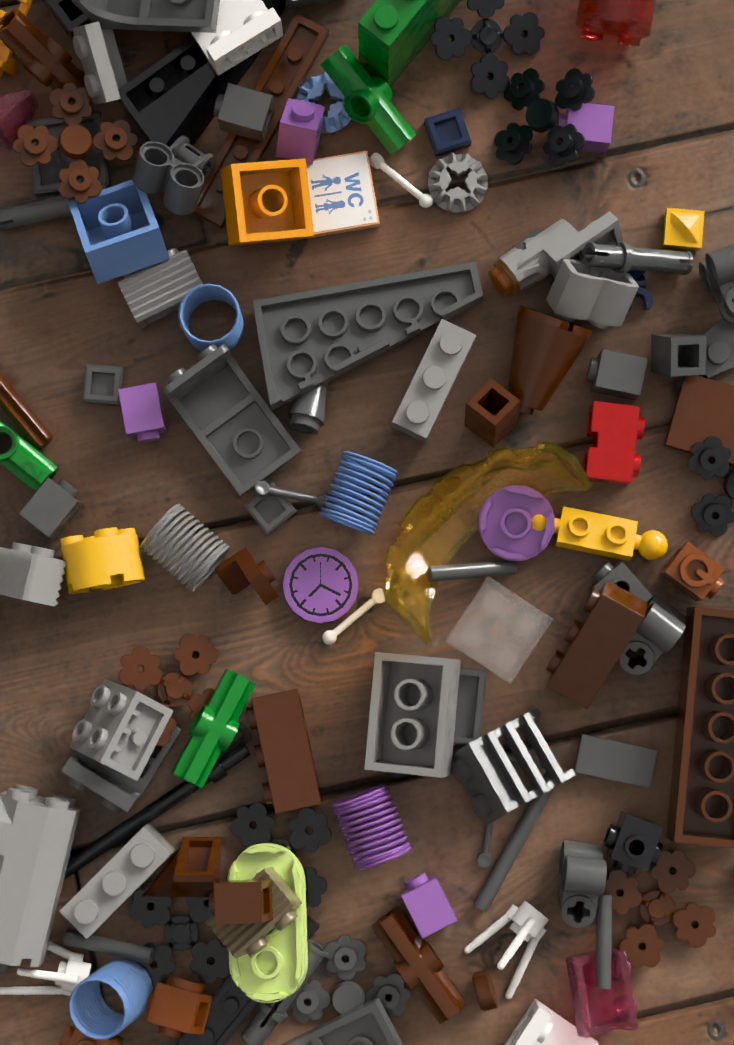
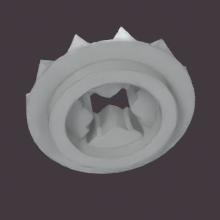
M452 152L448 156L438 159L429 172L428 190L433 197V201L440 208L452 213H463L474 209L485 197L488 186V175L482 167L481 161L475 160L468 153L455 154ZM467 172L469 173L464 183L467 192L459 187L446 192L452 181L449 176L450 173H454L457 177L462 174L465 175Z

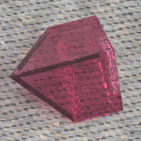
M31 89L0 96V145L10 151L13 150V142L18 139V129L22 125H27L26 121L31 120L39 108L37 99Z

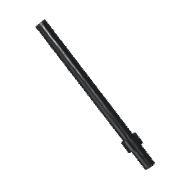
M244 742L217 759L204 786L211 781L215 784L228 775L227 770L251 755ZM183 781L71 856L64 880L201 788Z

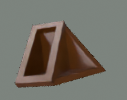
M183 837L179 850L141 897H209L210 892L214 890V883L220 882L221 837Z

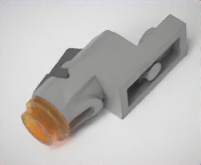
M609 211L599 219L591 222L580 232L563 218L544 230L535 229L520 243L498 258V261L494 263V268L488 272L489 277L502 296L506 297L511 293L516 295L523 289L541 281L550 273L556 277L563 259L583 262V258H592L594 255L583 254L584 247L589 242L604 245H616L617 243L624 242L619 219Z

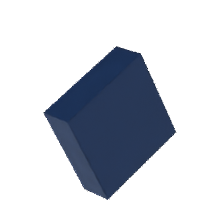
M460 107L424 119V125L435 157L471 146L472 141Z

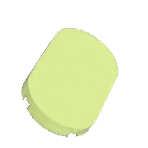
M261 843L248 847L234 860L227 876V881L252 880L263 869L273 867L302 902L294 911L298 917L282 931L279 932L275 927L267 934L265 938L269 943L255 956L250 958L248 954L235 958L229 951V969L233 981L237 987H240L246 993V996L261 1003L278 1002L295 993L303 983L308 969L306 879L304 869L293 852L275 843Z

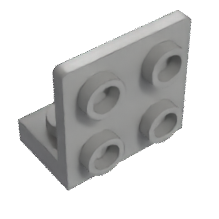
M104 679L102 684L92 693L90 698L91 705L83 720H80L73 730L70 748L138 781L173 710L138 691Z

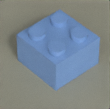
M132 180L103 189L99 196L95 198L88 197V201L84 204L77 203L75 199L68 201L81 243L97 284L170 259L148 196L145 192L139 190Z

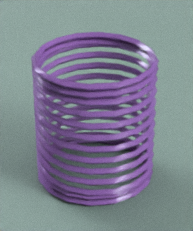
M387 784L351 795L334 803L331 807L334 814L338 815L336 818L337 821H340L338 826L343 827L341 833H345L343 839H347L345 842L346 845H349L347 850L352 851L350 852V857L353 858L352 863H354L353 866L356 871L386 863L406 854L412 849L410 842H404L408 836H401L406 832L404 829L399 830L403 827V824H396L401 821L399 817L394 818L398 816L399 812H392L397 806H389L394 803V800H387L392 796L390 793L387 794L390 791ZM366 808V809L361 810V811H359V812H357V813H355V814H352V815H349V816H345V815H347V814H349V813H351V812H353V811H357V810ZM368 814V815H366V816H364V817H361V818H359V819H357V820H355V821L347 822V821H349V820H351V819H353V818H356V817H359V816ZM368 821V822L363 823V824H361V825H359V826H357V827L350 828V827H352V826L355 825V824H359V823ZM365 829L357 834L350 835L358 830ZM370 834V835L365 836V837H363V838H361V839H359V840L352 841V840H354V839H356V838H358V837H361V836ZM367 842L361 846L354 847L360 843ZM366 848H370V849H367V850H365V851H363V852H361V853H357V852L360 851V850H363V849H366Z

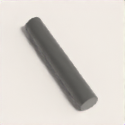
M509 560L430 566L427 568V578L429 582L515 575L517 567L515 561Z
M603 894V896L598 897L596 911V988L611 989L612 894Z
M70 929L66 931L63 940L64 945L148 964L152 963L155 953L154 948L91 935L86 939L80 932Z

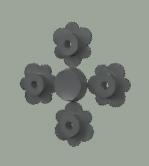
M341 935L338 942L331 941L326 944L324 949L328 952L326 955L328 959L326 964L327 970L331 973L337 972L339 978L344 981L335 986L330 996L329 992L321 989V982L313 979L306 983L289 1007L293 1009L292 1015L294 1019L303 1023L308 1021L310 1017L313 1020H320L323 1016V1009H326L330 1003L342 1015L365 1004V1000L369 1002L379 997L386 1013L393 1017H399L406 1010L405 1002L410 999L411 992L408 988L404 987L402 976L392 973L387 978L382 975L376 976L373 981L374 986L370 987L365 995L363 988L358 983L349 980L354 978L356 971H362L366 967V960L363 958L367 951L366 945L361 940L352 941L350 936ZM347 955L349 960H343L342 956ZM391 994L392 998L387 999L385 995ZM308 998L311 1000V1003L307 1004L304 1000Z

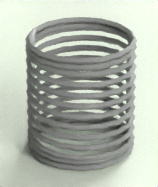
M176 504L169 509L153 526L140 545V550L147 553V556L152 555V560L157 559L156 564H161V568L167 567L166 572L172 570L171 576L177 574L176 580L181 579L180 584L186 583L185 588L189 589V592L195 591L210 576L230 549V546L223 543V540H219L218 536H214V532H209V528H204L203 523L200 524L198 519L195 520L194 515L190 516L189 511L185 512V508L181 504ZM189 520H191L190 523L184 528V526L186 525V523H187ZM195 524L194 528L188 533L190 528ZM200 528L198 533L194 537H192L194 533ZM204 533L203 537L200 540H198L200 535Z

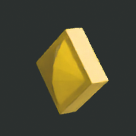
M667 208L664 216L662 248L700 251L702 248L705 211Z

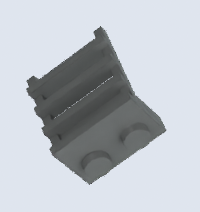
M538 708L506 723L477 740L469 742L452 755L451 769L453 775L459 783L463 784L471 799L470 803L473 811L478 817L482 818L485 826L576 776L573 769L563 773L533 719L541 715ZM521 726L551 779L549 782H545L516 728ZM503 736L532 786V791L527 792L497 738Z
M176 726L175 730L171 731L169 743L162 746L156 757L150 756L147 763L151 766L144 777L140 776L138 781L80 752H77L75 756L67 760L61 772L69 776L67 783L79 791L87 793L90 789L102 796L99 802L113 812L119 814L122 809L129 812L136 807L140 797L163 763L164 758L174 745L182 729Z

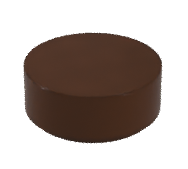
M488 970L473 973V986L481 1010L485 1012L498 1008L495 989Z

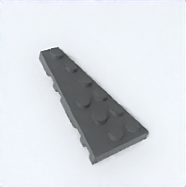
M476 261L252 300L271 411L439 325L441 319L448 320L483 302V292Z

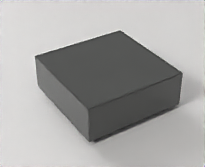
M86 364L82 402L121 406L118 389H123L125 368Z
M274 482L269 484V487L278 488ZM270 494L264 497L254 496L243 505L267 535H270L297 513L287 498Z

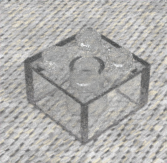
M488 576L484 579L444 642L504 682L511 684L551 624L553 618Z

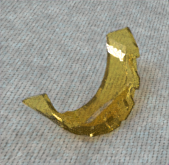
M538 442V447L516 450L501 447L487 452L488 458L471 466L463 463L436 481L431 486V489L426 494L420 496L410 507L399 523L402 530L394 546H388L384 559L387 565L386 589H383V593L389 607L426 645L432 641L430 611L433 596L439 582L428 581L427 568L449 564L463 544L479 530V513L485 500L501 488L509 485H523L541 492L543 496L566 491H587L593 484L577 457L553 442Z

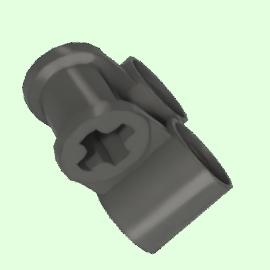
M185 135L177 138L170 147L160 142H146L139 149L132 181L139 190L145 193L156 194L163 192V203L169 211L178 215H189L197 207L204 180L211 173L216 157L211 153L204 154L191 145L190 139Z
M734 244L706 253L705 261L699 262L698 267L702 284L708 294L714 295L722 318L728 323L734 324V305L732 303L734 300Z
M654 594L648 601L643 621L619 658L621 667L632 675H641L649 671L663 652H669L681 637L686 628L684 624L686 616ZM639 648L644 649V658L642 656H637L635 659L630 657L631 650L636 652Z
M563 840L559 859L561 881L558 893L561 916L570 927L584 928L594 921L598 897L603 896L605 890L607 864L606 860H603L602 844Z

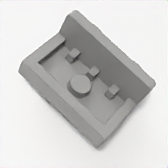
M99 21L72 28L74 49L78 58L81 59L85 72V87L93 103L100 104L121 99L118 89L128 82L113 29H101Z

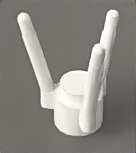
M526 901L519 908L512 904L505 915L464 948L465 954L471 953L511 920L513 921L509 928L517 935L498 962L497 968L500 970L505 968L524 940L526 942L529 941L505 993L507 999L513 997L539 940L547 931L544 929V926L549 921L547 917Z
M49 941L47 950L67 959L68 963L60 961L57 972L18 968L17 974L55 981V985L58 986L0 987V995L71 996V992L77 984L90 976L92 963L83 962L84 954L72 952Z

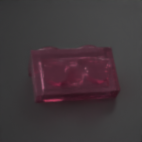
M612 949L611 989L596 988V950L565 958L578 1036L588 1038L616 1029L628 1031L638 1029L636 1017L638 1010L636 1001L633 998L630 980L631 967L624 950Z

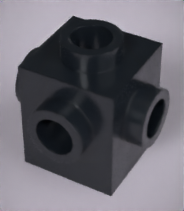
M621 811L616 826L610 824L603 841V846L607 847L606 855L614 860L613 867L635 875L637 869L648 872L650 864L656 865L660 858L663 844L659 842L663 827ZM636 840V846L629 850L630 843Z

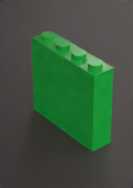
M376 0L358 22L359 62L370 76H378L384 79L391 88L427 44L430 35L435 32V21L440 17L448 18L462 0Z

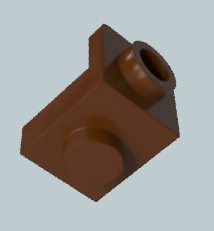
M246 547L215 568L216 573L232 594H237L251 584L265 605L279 597L271 585V582L276 580L274 574L264 560L257 564Z

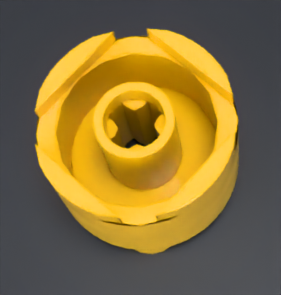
M117 527L105 528L94 531V536L83 538V535H75L60 539L62 560L67 564L64 567L68 594L88 593L90 588L92 590H108L140 583V581L145 580L138 535L135 528L120 530Z

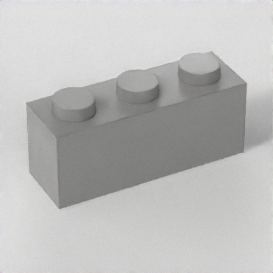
M441 319L392 420L391 428L424 444L426 443L474 344L475 334Z
M150 823L146 824L59 912L88 939L176 849Z

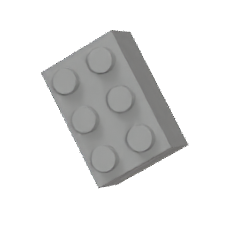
M375 652L364 770L438 778L451 776L461 660Z

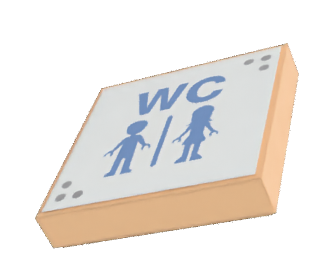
M368 151L314 159L312 165L306 164L314 236L308 238L380 227Z

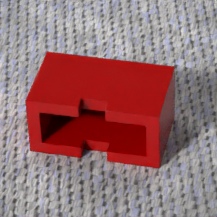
M594 401L589 406L586 436L594 438L593 447H588V450L584 451L581 481L627 486L632 483V477L638 478L641 455L635 454L636 439L642 440L645 427V418L639 417L640 406Z

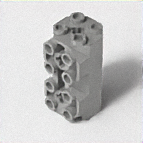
M16 785L15 788H8L7 791L0 793V964L20 966L22 959H31L30 967H39L45 961L81 809L74 806L76 798L62 794H53V797L45 798L37 796L38 789L22 785Z

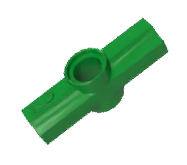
M346 44L320 64L345 96L344 107L348 116L359 124H367L391 155L416 136L415 132L391 103L393 95L389 84L378 76H370Z
M0 421V438L7 435L12 439L10 451L0 454V464L37 492L47 478L52 480L55 478L60 468L25 441L18 433Z
M225 669L207 705L204 704L194 718L188 733L190 738L175 763L172 774L192 785L203 788L218 757L228 749L239 728L238 719L254 691L255 683L238 673Z

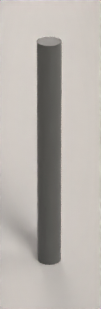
M545 772L543 778L547 783L551 779L547 772ZM554 788L529 801L473 904L485 912L488 911Z

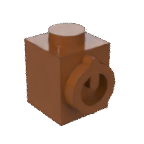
M687 541L681 543L659 574L693 600L701 601L705 597L711 599L724 583L720 576L725 571V568Z
M169 975L167 984L157 982L156 989L151 992L148 998L147 1011L149 1014L146 1022L160 1025L158 1033L175 1038H181L182 1032L203 1035L213 996L202 993L204 984Z

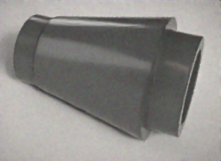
M328 382L295 399L287 415L290 418L289 427L306 434L318 433L319 428L324 426L326 387Z

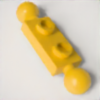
M563 506L560 518H555L554 533H557L556 547L630 562L634 549L638 550L640 555L647 560H658L666 554L668 541L661 532L656 530L646 531L642 535L636 534L638 521ZM538 514L532 518V528L534 530L542 531L546 528L545 516Z

